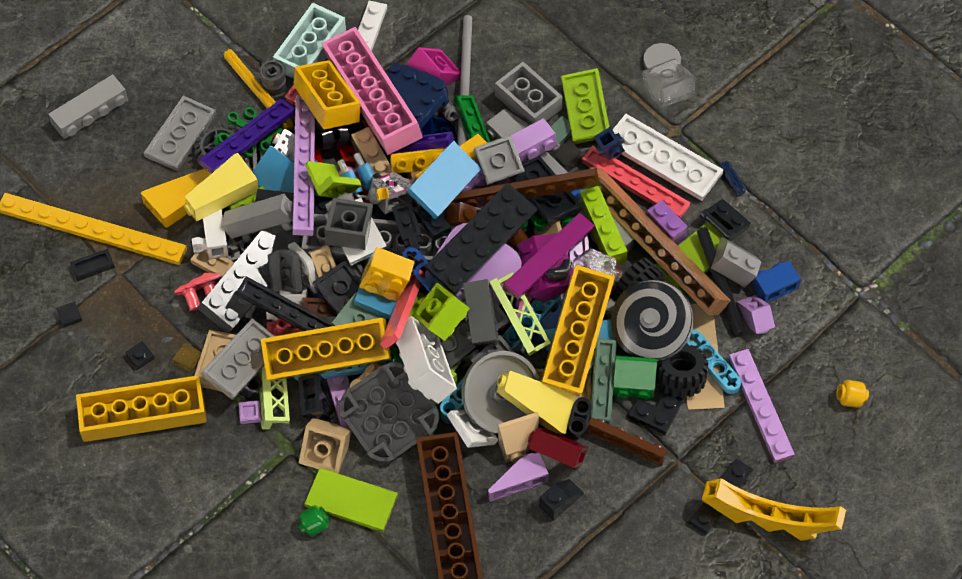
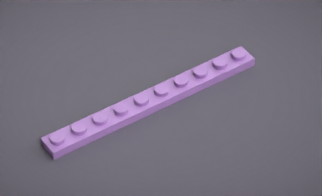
M296 95L293 235L313 236L314 184L308 174L305 163L307 161L314 162L315 116L300 95Z

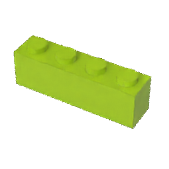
M599 186L581 190L579 203L582 205L585 218L595 225L591 232L607 268L626 263L628 251Z

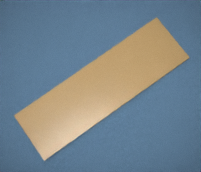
M690 304L694 320L692 330H698L718 352L714 315H708L698 304ZM690 337V342L694 341L697 344V338L692 339ZM702 351V354H705L707 358L712 356L709 351ZM720 365L713 367L716 373H721ZM708 372L704 389H701V392L698 394L694 393L692 397L686 396L688 410L725 408L723 389Z

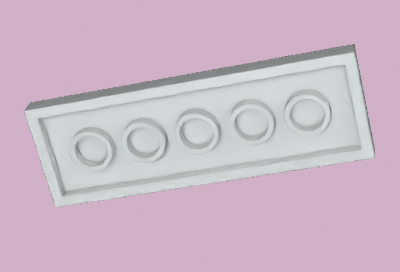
M627 114L622 117L613 129L614 133H619L625 142L622 144L625 150L621 153L623 156L701 201L723 174V169Z

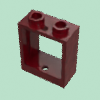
M538 428L535 432L532 431L528 438V443H530L529 449L573 468L582 465L589 448L545 428Z

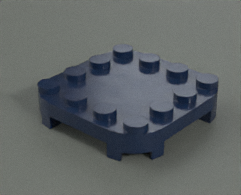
M393 63L385 73L417 120L423 135L422 128L441 105L446 107L449 102L445 82L436 76L413 67ZM360 112V118H361L362 120L366 121L365 118L363 117V115H362L361 112Z

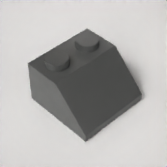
M333 198L325 228V244L366 250L373 204Z

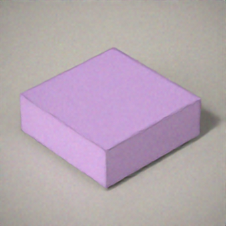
M259 401L239 402L241 424L261 422Z

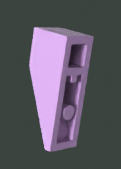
M528 453L519 459L488 490L489 502L547 483L549 473L541 454Z

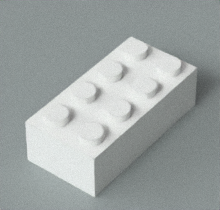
M413 316L408 317L400 339L395 342L399 347V356L403 360L404 370L409 378L408 383L414 390L418 389L427 399H432L439 404L457 389L443 347L437 335L427 329Z

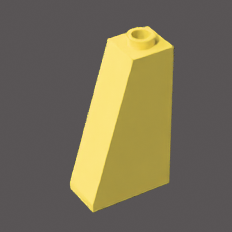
M236 153L185 196V210L197 222L256 193L258 180L241 156Z
M512 371L503 372L498 377V394L527 415L538 412L539 424L544 428L559 435L566 433L576 394Z

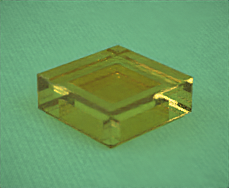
M184 343L173 358V361L191 371L200 359L201 352Z

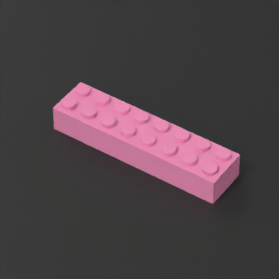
M356 27L321 43L327 60L333 63L360 101V112L387 155L423 138L417 120Z

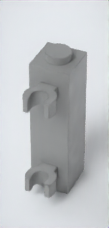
M281 194L225 211L221 227L232 239L242 236L245 242L253 241L254 238L251 234L256 231L280 224L285 231L293 229V226L290 224V222H293V202L285 194Z

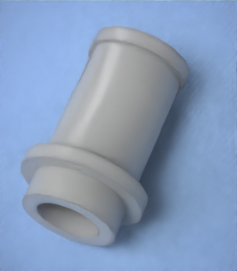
M451 101L448 102L446 107L440 106L447 120L455 121L459 117L457 107L453 106Z

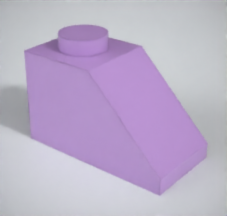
M755 295L737 301V305L749 329L756 334L767 333L769 329L775 327L768 303Z

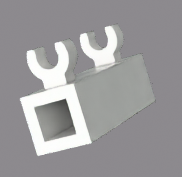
M222 209L203 218L206 238H192L194 253L207 249L209 259L228 256L225 230L221 227L223 220Z

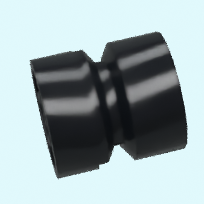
M321 125L315 126V140L318 148L326 150L333 148V145L335 147L348 145L349 133L347 126L343 125L324 130Z

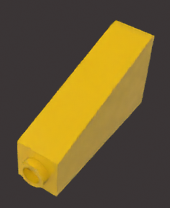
M204 168L141 192L143 203L163 226L168 228L187 215L184 207L186 205L185 196L211 173Z

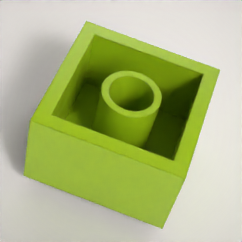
M436 283L412 315L427 329L446 341L453 334L459 322L466 317L470 308L450 291Z

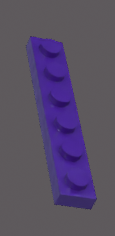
M281 98L199 159V165L212 174L234 154L238 153L241 155L293 116L295 108Z

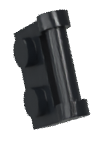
M723 198L708 209H704L699 215L701 220L707 221L729 241L747 230L751 224L750 221Z

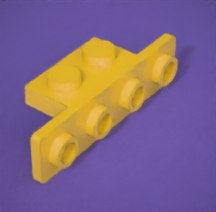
M446 148L391 154V172L405 173L424 170Z

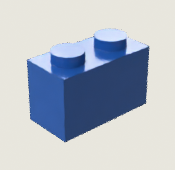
M790 261L779 262L771 269L759 271L757 277L753 279L752 286L760 299L768 303L799 289L801 278Z

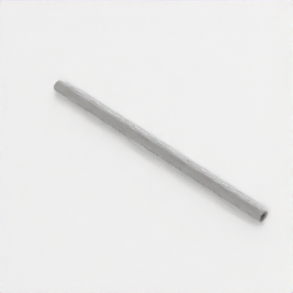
M470 15L463 17L460 96L469 95L473 19ZM459 115L457 144L460 146L467 141V134Z

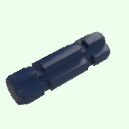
M725 161L721 163L720 168L723 169V174H726L724 176L731 187L735 188L736 195L744 194L746 187L743 183H740L741 179L736 171L731 169L732 165L730 162Z

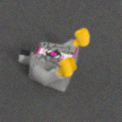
M394 172L384 176L375 173L371 177L370 203L373 205L377 204L384 214L392 212V207L410 202L411 204L415 203L416 200L406 190L423 172L416 174V178L411 180Z

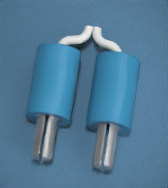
M356 153L354 158L359 166L356 168V171L365 190L371 189V177L374 175V172L369 163H364L361 154ZM343 159L337 162L343 173L340 177L357 179L353 169L348 170ZM361 186L353 193V196L356 195L358 198L369 200V193L368 196L358 195L363 191Z

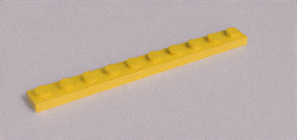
M4 193L0 201L1 214L176 265L181 264L187 251V247L184 244L8 193Z

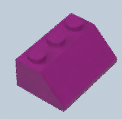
M556 234L532 236L517 244L522 265L531 259ZM568 253L552 269L561 267L564 259L570 260ZM572 266L565 280H550L546 273L529 289L530 295L545 303L566 292L572 274Z

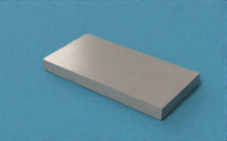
M182 96L145 150L144 157L178 172L194 148L201 132H205L217 114L216 110Z
M252 318L202 370L200 375L233 400L265 366L261 339L275 336Z

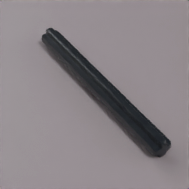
M701 227L697 230V235L715 284L731 300L725 307V311L734 335H742L745 332V327L727 279L724 275L711 268L716 249L707 227Z

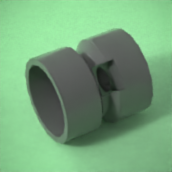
M270 60L262 64L260 68L262 86L270 95L283 93L287 85L283 64L276 60Z

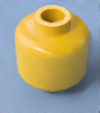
M845 380L842 384H839L836 396L843 406L859 408L864 402H867L869 391L866 390L865 384L860 381Z

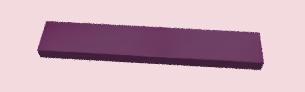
M579 213L504 283L503 287L517 299L522 297L547 273L548 269L556 265L590 233L595 225Z

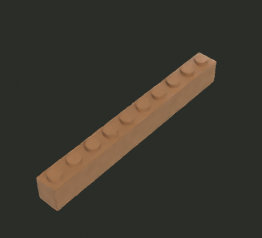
M597 168L601 183L599 188L611 215L708 315H719L731 300L603 169Z

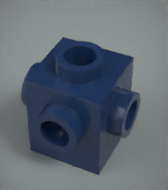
M611 127L594 136L598 143L596 146L597 151L601 157L605 155L608 161L619 157L625 151L622 146L625 143L619 133L615 134Z

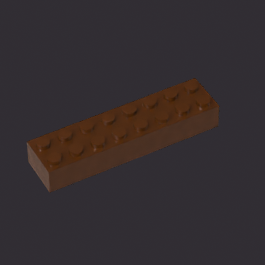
M458 432L416 438L438 579H483Z

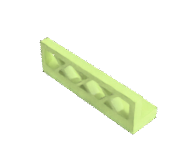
M513 272L499 280L497 278L491 280L490 284L527 353L532 355L551 345L525 294L520 297L524 301L523 309L520 311L512 306L514 296L503 290L501 284L506 282L513 275ZM516 312L521 314L520 319L517 316ZM524 315L533 318L532 329L523 327L522 319ZM533 333L541 334L545 342L534 347L531 342Z
M264 366L258 372V377L262 381V387L259 391L261 428L270 429L272 423H289L290 421L287 379H280L277 382L275 380H267ZM275 388L282 393V397L279 400L271 394ZM278 406L284 412V417H273V410Z

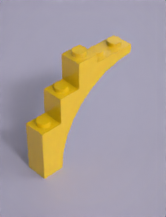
M722 478L707 481L702 496V501L735 523L753 521L768 532L784 529L800 541L815 539L817 533L842 529L846 510L841 506L815 508L779 503L748 493Z

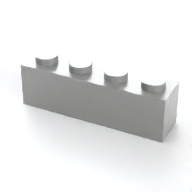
M112 74L49 113L51 124L63 139L73 136L80 129L91 125L96 119L107 115L109 111L117 106L123 105L128 100L126 89Z

